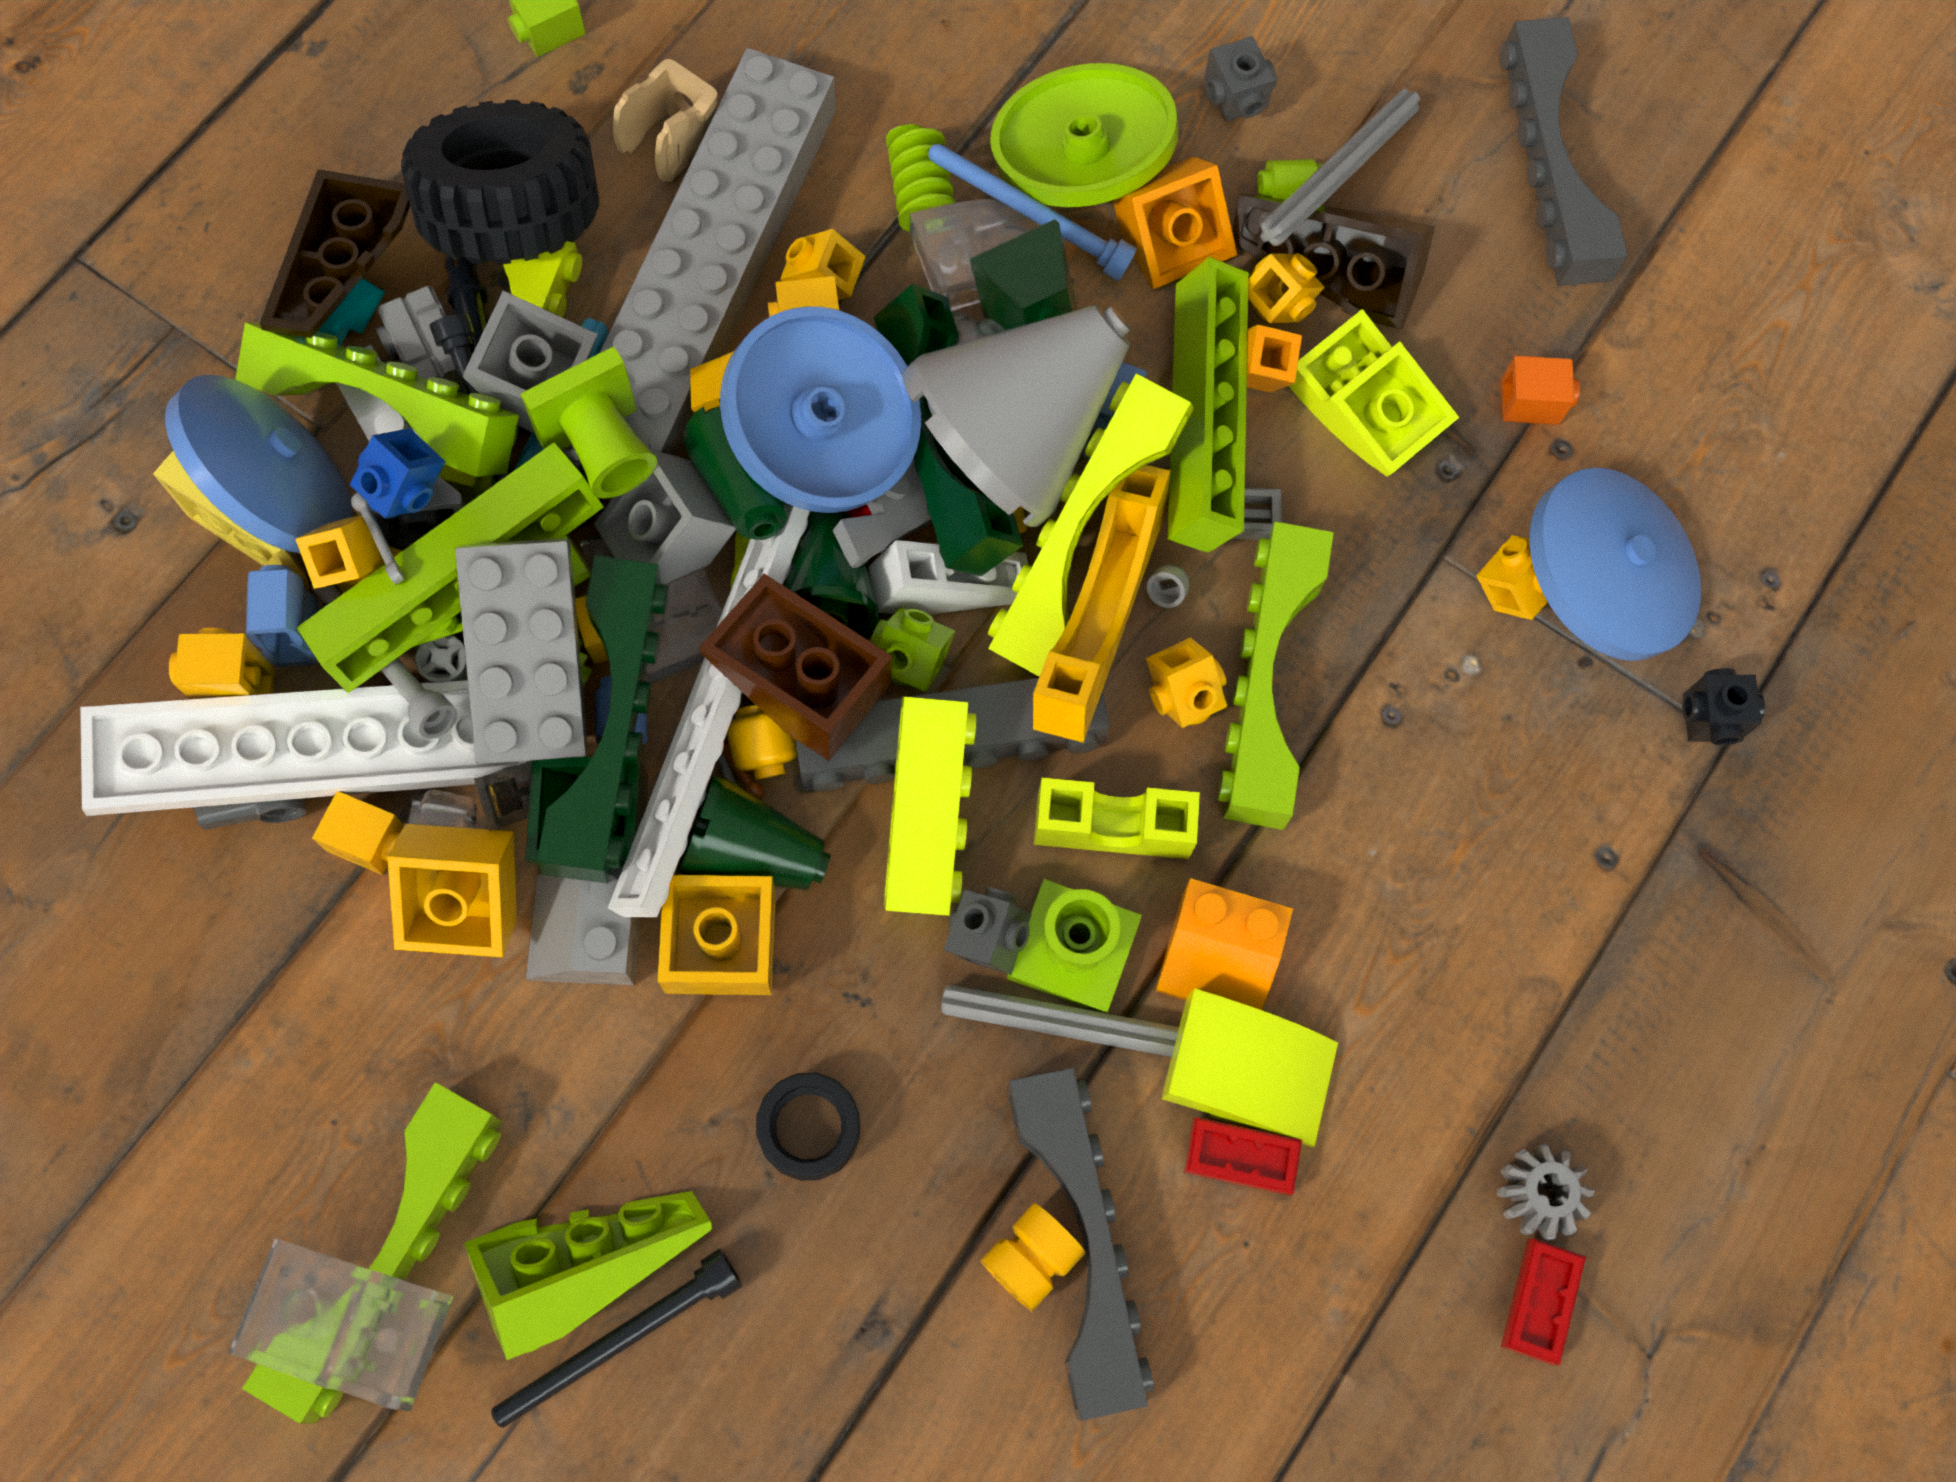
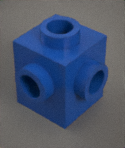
M411 428L372 435L368 446L359 456V465L350 486L367 501L374 511L380 513L385 519L407 513H416L422 510L432 499V489L446 461Z

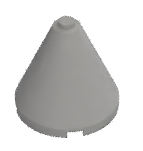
M1093 305L922 354L904 369L902 374L903 382L912 402L915 403L923 395L926 397L932 417L925 422L926 426L966 476L1007 514L1010 515L1020 506L1031 514L1023 520L1024 524L1030 527H1038L1057 509L1063 491L1074 471L1128 351L1130 343L1125 335L1131 331V328L1114 307L1110 306L1104 311L1100 306Z

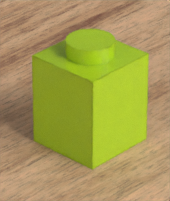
M509 0L513 13L507 17L510 28L518 42L521 44L527 41L537 57L586 34L580 7L576 0Z

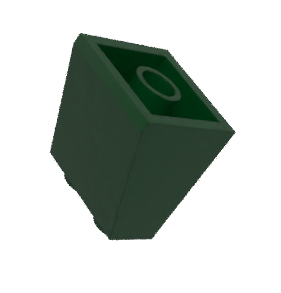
M1055 219L970 259L989 335L1077 310L1060 224Z

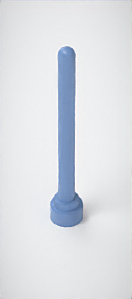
M934 144L929 149L928 155L933 163L1039 225L1055 219L1060 224L1062 238L1098 259L1096 264L1103 267L1102 273L1116 281H1119L1137 250L1135 246L1123 239H1120L1119 242L1111 238L1108 242L941 144Z

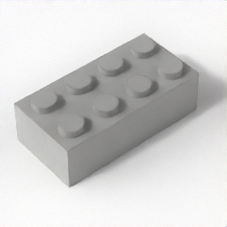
M570 538L465 544L456 547L476 764L586 756L588 739Z

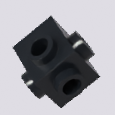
M1729 668L1714 669L1704 673L1703 677L1683 693V715L1686 720L1688 742H1711L1715 745H1732L1742 742L1747 734L1762 724L1765 713V701L1762 693L1758 692L1756 675H1738L1734 669Z

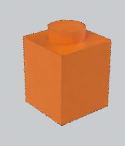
M1514 356L1501 378L1502 421L1560 425L1570 408L1577 405L1580 395L1579 379L1573 378L1572 359Z

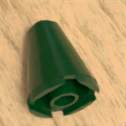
M704 406L696 411L684 428L683 442L687 455L741 536L755 540H766L773 537L786 523V503L764 490L739 463L727 440L720 407L705 413Z
M812 511L807 518V528L800 537L793 555L792 566L784 586L868 640L873 635L879 622V610L865 564L858 568L851 567L833 532V529L841 519L851 517L845 512L822 513Z
M712 775L706 789L705 799L698 809L696 821L689 833L687 847L682 854L678 872L685 875L772 876L775 887L807 890L812 881L819 884L822 882L831 854L823 852L824 840L729 779Z

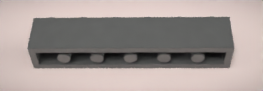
M1039 678L910 696L968 702V713L976 714V733L974 745H965L963 764L967 763V766H971L973 769L989 767L996 764L999 758L1018 756V759L1021 761L1038 760L1046 757L1049 754L1048 751L1068 748L1070 753L1075 754L1090 752L1097 749L1100 743H1105L1110 728L1102 690L1084 743L1033 730V693ZM902 698L878 701L830 761H827L796 740L803 788L813 786V789L816 791H832L843 787L845 781L865 779L866 783L878 784L893 780L895 778Z

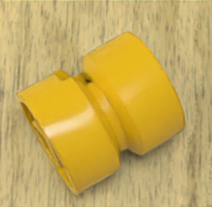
M1033 1203L1012 1226L1015 1237L1012 1240L1001 1238L980 1260L987 1271L1030 1312L1053 1290L1051 1277L1053 1275L1064 1277L1086 1253L1077 1240L1054 1217L1036 1203Z

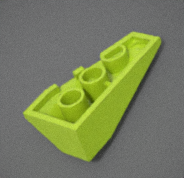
M687 1191L626 1202L618 1213L598 1217H590L589 1209L570 1212V1222L539 1227L537 1218L519 1221L466 1241L464 1245L492 1328L506 1360H509L563 1338L710 1232L712 1225L711 1220L694 1193Z

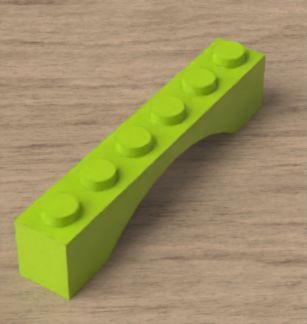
M245 322L235 380L273 396L309 394L334 383H342L360 388L383 400L403 416L421 439L446 461L445 465L475 477L507 474L519 415L500 408L501 401L499 399L478 393L463 394L458 392L459 385L453 381L430 377L427 380L417 376L418 369L414 366L400 362H387L386 364L377 360L378 353L356 346H347V348L337 345L338 338L331 334L317 331L315 335H312V338L264 331L260 327V322Z
M1274 521L1268 538L1260 537L1258 540L1254 567L1262 568L1260 583H1252L1247 602V612L1255 613L1252 629L1245 628L1239 654V658L1248 659L1245 676H1237L1232 698V705L1240 706L1238 723L1230 722L1225 742V752L1233 754L1230 771H1222L1217 793V801L1225 802L1223 819L1284 830L1293 817L1300 767L1286 745L1276 718L1272 694L1273 663L1283 631L1299 611L1319 595L1327 579L1334 532Z
M434 1083L404 1131L407 1156L404 1192L395 1223L379 1255L361 1279L334 1305L306 1323L275 1335L242 1387L243 1390L299 1424L317 1423L320 1416L325 1419L334 1411L345 1392V1387L341 1385V1382L352 1364L360 1365L372 1350L377 1340V1334L373 1333V1330L384 1312L392 1313L404 1298L409 1287V1283L404 1280L416 1261L423 1262L436 1246L440 1237V1232L436 1230L447 1210L454 1212L465 1199L471 1186V1182L466 1179L478 1160L485 1162L495 1150L501 1137V1133L497 1131L502 1123L500 1119L440 1084Z

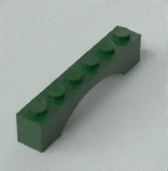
M915 284L909 285L873 317L877 331L893 345L907 367L922 354L954 346L958 343L959 335L947 297ZM923 395L919 399L921 431L914 455V465L919 474L927 502V510L933 522L939 543V552L946 568L982 577L1023 547L1014 514H1007L989 499L957 466L925 424L932 417L927 399Z
M594 556L586 608L590 623L603 643L610 662L612 677L610 712L602 739L588 766L568 791L546 809L537 857V864L543 875L608 884L611 868L619 869L621 866L624 836H618L617 830L620 815L629 816L634 789L633 784L626 783L629 764L638 765L640 760L643 735L642 733L635 732L638 713L647 714L650 704L651 683L644 682L647 663L656 664L659 653L660 633L653 632L656 614L665 615L668 602L669 585L661 583L658 564Z

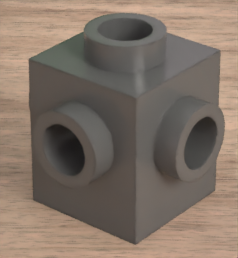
M1247 37L1210 49L1204 75L1206 91L1213 106L1218 105L1225 122L1239 117L1250 118L1267 109L1273 87L1276 86V73L1271 61L1264 59L1254 37Z
M986 887L985 893L982 895L964 889L960 903L954 907L950 916V932L944 951L967 962L1011 975L1018 953L1024 949L1029 938L1030 927L1028 923L1031 914L1015 906L1016 896L1005 891Z

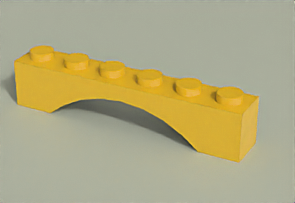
M1144 465L1122 480L1109 493L1096 546L1080 595L1063 634L1048 653L1033 693V730L1084 743L1167 511L1171 470Z

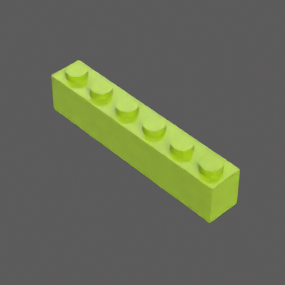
M1211 257L1205 259L1176 283L1172 393L1191 402L1194 410L1170 452L1171 472L1167 540L1207 553L1244 531L1249 277L1248 272Z
M553 442L396 555L394 559L402 569L406 580L395 585L387 574L386 564H384L296 628L321 666L347 693H350L461 612L456 547L465 544L561 539L604 507L599 499L592 494L591 488L583 475Z

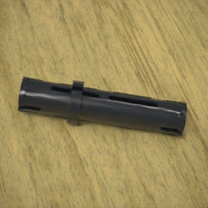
M447 256L445 259V269L450 283L447 288L448 302L450 305L452 304L456 314H469L475 331V335L471 337L474 346L470 348L473 354L488 323L485 310L487 291L478 278L477 263H470L467 258L462 257L460 260H457L458 266L455 267L454 258Z

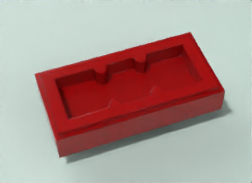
M1195 1117L1192 1121L1183 1173L1292 1196L1294 1195L1302 1140Z
M1534 1238L1527 1240L1501 1348L1552 1366H1560L1586 1256Z

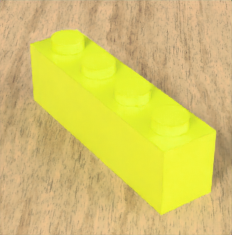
M902 696L883 904L885 911L950 916L951 902L960 903L962 871H954L955 850L965 849L967 819L958 818L960 797L969 798L972 767L963 766L965 745H974L976 733V714L968 713V702Z

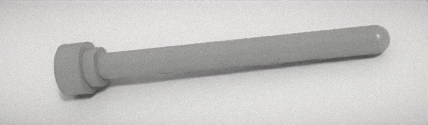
M309 577L310 587L326 606L343 594L335 584L314 589ZM398 658L381 669L383 674L409 703V721L424 738L434 739L440 737L453 727L458 716L457 710L442 693L425 690Z

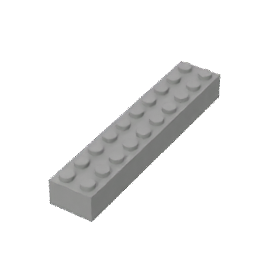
M746 48L600 351L601 353L615 346L625 363L638 411L624 419L648 449L678 456L684 443L683 433L685 425L694 414L691 409L690 369L721 357L726 352L836 112L833 76L750 48ZM573 445L561 450L571 462H580Z

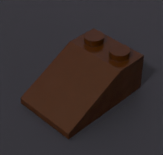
M765 573L699 646V652L786 734L827 761H830L891 684L892 655Z

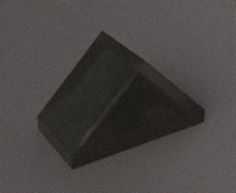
M532 760L474 775V781L489 831L528 818Z

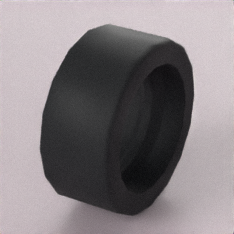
M796 1073L778 1081L764 1096L756 1115V1137L766 1159L781 1174L799 1181L821 1180L839 1172L853 1157L860 1139L859 1111L851 1093L837 1080L820 1073ZM801 1095H817L827 1099L836 1108L841 1119V1133L836 1145L827 1154L816 1159H800L790 1155L781 1146L777 1137V1119L781 1109L790 1100Z

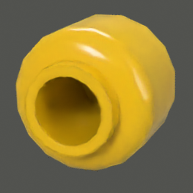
M756 705L738 709L735 713L736 718L731 720L726 733L734 767L739 771H753L755 780L786 774L784 763L793 761L798 756L796 739L786 734Z

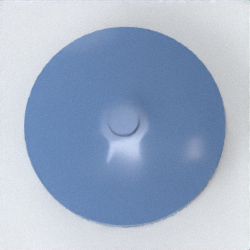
M807 306L785 310L767 318L741 341L725 368L720 391V410L729 445L744 470L757 484L774 497L797 508L813 512L837 513L856 509L872 502L891 489L905 474L914 458L920 439V400H917L915 403L911 401L902 376L907 365L898 351L880 332L848 313L831 308Z
M200 375L187 381L168 401L165 411V426L170 444L183 469L216 508L248 533L277 548L301 554L296 538L327 523L352 517L350 494L333 459L316 437L295 416L264 393L228 377Z
M1587 468L1576 471L1555 483L1542 495L1536 505L1530 524L1531 560L1539 586L1549 605L1563 624L1577 638L1591 648L1620 660L1640 661L1650 659L1682 642L1692 630L1699 613L1701 578L1696 556L1688 536L1669 507L1652 490L1638 480L1624 473L1606 468Z

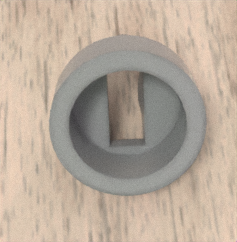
M1165 564L1156 569L1148 580V596L1160 607L1174 608L1182 603L1189 591V577L1183 568L1175 564ZM1167 579L1174 580L1172 582L1167 583L1164 586H1161L1160 581H1164Z

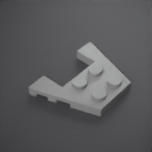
M914 458L905 474L891 489L867 504L872 515L841 519L833 529L842 552L852 568L862 566L870 557L879 552L882 554L896 540H901L911 533L914 535L933 523L927 510V502L920 477L915 469Z

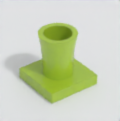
M615 346L520 393L538 442L543 450L553 442L561 450L573 445L585 471L592 494L595 497L606 499L625 494L642 484L655 470L657 465L656 456L637 437L624 419L638 410L625 363Z
M1043 879L1028 923L1030 933L1027 944L1018 953L1012 974L1007 975V980L1087 1010L1108 1013L1142 915L1112 904L1105 896L1098 892L1087 889L1073 890ZM1069 934H1078L1085 938L1087 942L1076 944L1070 939Z

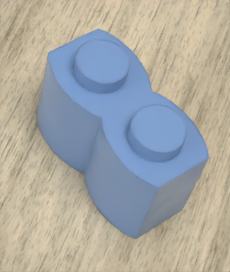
M266 565L261 567L260 571H249L247 576L246 636L255 646L262 649V655L272 665L278 667L315 665L317 658L296 627L318 612L319 603L317 598L304 588L303 579L293 572L291 568L283 565Z

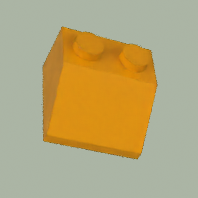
M1194 156L1163 168L1157 176L1141 188L1113 200L1121 235L1126 242L1137 248L1133 257L1149 286L1153 289L1185 277L1208 257L1223 262L1237 256L1221 179L1216 164Z
M1190 878L1181 894L1155 991L1186 1000L1187 995L1191 991L1199 989L1262 1010L1281 959L1293 908Z

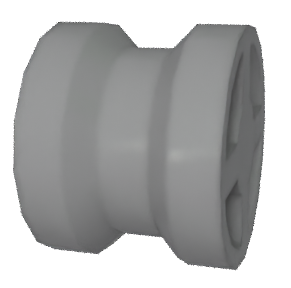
M448 635L419 646L415 656L416 667L426 683L468 680L465 647L456 637ZM440 670H446L448 673H441Z

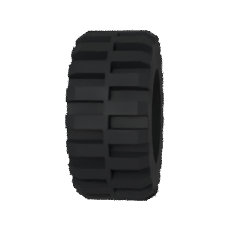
M506 100L505 103L486 101L479 102V106L467 108L465 105L455 108L453 113L446 116L440 114L432 118L428 126L422 125L414 132L412 139L409 138L402 153L401 169L418 233L438 252L442 251L448 257L457 260L464 257L470 263L484 264L485 261H496L497 264H511V260L524 258L525 261L537 259L539 254L547 251L552 254L563 249L565 242L573 243L581 237L584 229H588L599 207V194L588 135L572 116H568L563 110L556 107L548 109L544 103L531 101L530 104L520 103L519 100Z

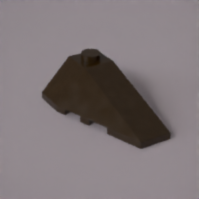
M317 170L259 323L262 330L312 338V335L316 334L402 230L410 208L404 183Z
M1244 193L1239 194L1232 230L1235 245L1260 260L1270 254L1299 253L1306 257L1317 269L1315 277L1325 287L1320 294L1343 308L1342 311L1353 317L1363 309L1373 323L1398 329L1404 327L1424 275L1435 226L1389 216L1320 206L1281 245L1273 246L1269 241L1263 242L1260 234L1263 232L1261 223L1285 200Z

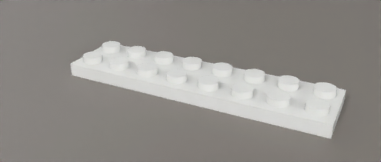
M468 680L420 683L425 690L442 693L457 710L458 716L453 727L444 735L434 739L424 738L411 724L408 711L409 703L394 685L355 688L350 693H347L344 689L80 707L82 810L86 816L335 796L338 791L351 795L530 780L529 760L476 764Z

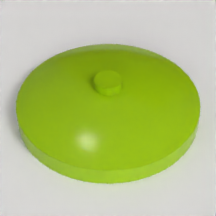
M1089 63L1065 67L1031 81L1009 98L1000 109L993 123L990 138L994 163L1003 181L1044 205L1084 207L1106 203L1141 188L1157 176L1166 166L1178 142L1177 110L1167 88L1156 78L1144 71L1111 63Z

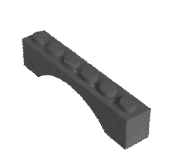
M1569 17L1515 21L1507 41H1504L1500 48V64L1503 70H1507L1510 81V106L1516 109L1519 119L1518 141L1520 146L1526 149L1529 161L1527 167L1528 183L1530 187H1535L1538 199L1537 222L1541 228L1545 229L1548 242L1546 248L1547 264L1549 268H1554L1558 286L1613 281L1628 257L1618 215L1603 204L1583 183L1569 160L1561 138L1558 115L1560 94L1563 84L1578 56Z
M1074 1068L1010 1080L1007 1086V1093L1017 1140L1042 1162L1059 1183L1074 1210L1086 1252L1087 1284L1085 1307L1077 1337L1064 1362L1076 1420L1083 1421L1147 1407L1146 1393L1154 1392L1153 1378L1147 1358L1138 1359L1133 1336L1141 1334L1140 1320L1134 1300L1125 1301L1120 1279L1128 1277L1127 1261L1122 1244H1112L1108 1223L1116 1221V1214L1109 1188L1100 1190L1096 1168L1103 1167L1104 1161L1098 1135H1088L1084 1114L1092 1111L1086 1081H1076Z

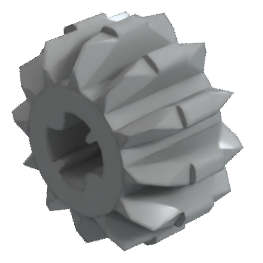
M1547 1144L1536 1146L1533 1154L1526 1149L1516 1152L1514 1156L1517 1166L1508 1164L1503 1166L1500 1171L1503 1177L1512 1184L1497 1189L1496 1194L1498 1197L1503 1199L1511 1198L1513 1203L1512 1206L1505 1209L1503 1216L1506 1219H1512L1520 1215L1523 1216L1520 1223V1233L1530 1235L1538 1228L1540 1236L1545 1241L1555 1239L1558 1230L1565 1236L1574 1234L1577 1231L1575 1219H1588L1591 1211L1580 1199L1593 1197L1595 1190L1589 1186H1580L1578 1180L1586 1175L1588 1168L1581 1165L1570 1169L1571 1152L1564 1149L1558 1151L1553 1156ZM1542 1184L1543 1188L1552 1189L1553 1199L1548 1200L1547 1196L1539 1195L1537 1191L1538 1185Z

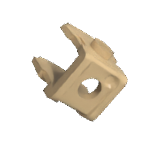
M672 59L663 60L653 69L647 80L640 84L636 83L626 90L615 105L613 136L617 149L622 153L626 151L632 153L643 141L649 129L668 114L671 117L664 121L663 129L658 134L656 140L655 167L658 178L663 182L668 181L671 183L689 167V159L697 152L714 117L717 106L716 89ZM682 93L694 104L692 107L685 101Z

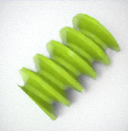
M915 124L900 125L891 129L886 136V146L888 147V159L891 164V178L893 179V191L896 196V210L899 213V225L909 233H924L938 227L943 220L952 216L956 211V201L952 197L954 191L953 184L949 181L951 172L933 163L928 155L930 147L934 144L945 146V136L941 131L933 128H923Z

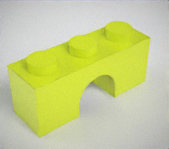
M1042 778L1037 798L1034 845L1189 859L1197 844L1200 792L1147 788L1146 792L1140 796L1114 797L1096 792L1094 790V782Z

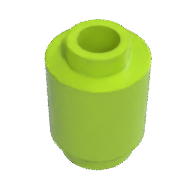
M1314 159L1268 160L1265 170H1259L1257 175V195L1286 200L1324 163H1316Z

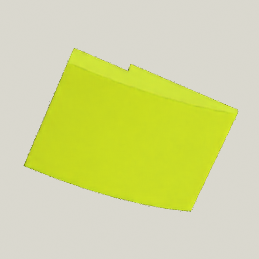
M1363 309L1298 360L1295 383L1289 385L1295 395L1331 433L1365 462L1387 477L1459 418L1403 344L1399 341L1394 346H1391Z
M1194 989L1186 998L1161 1099L1210 1113L1209 1117L1253 1130L1302 1140V1145L1315 1147L1338 1042L1271 1013L1212 993Z

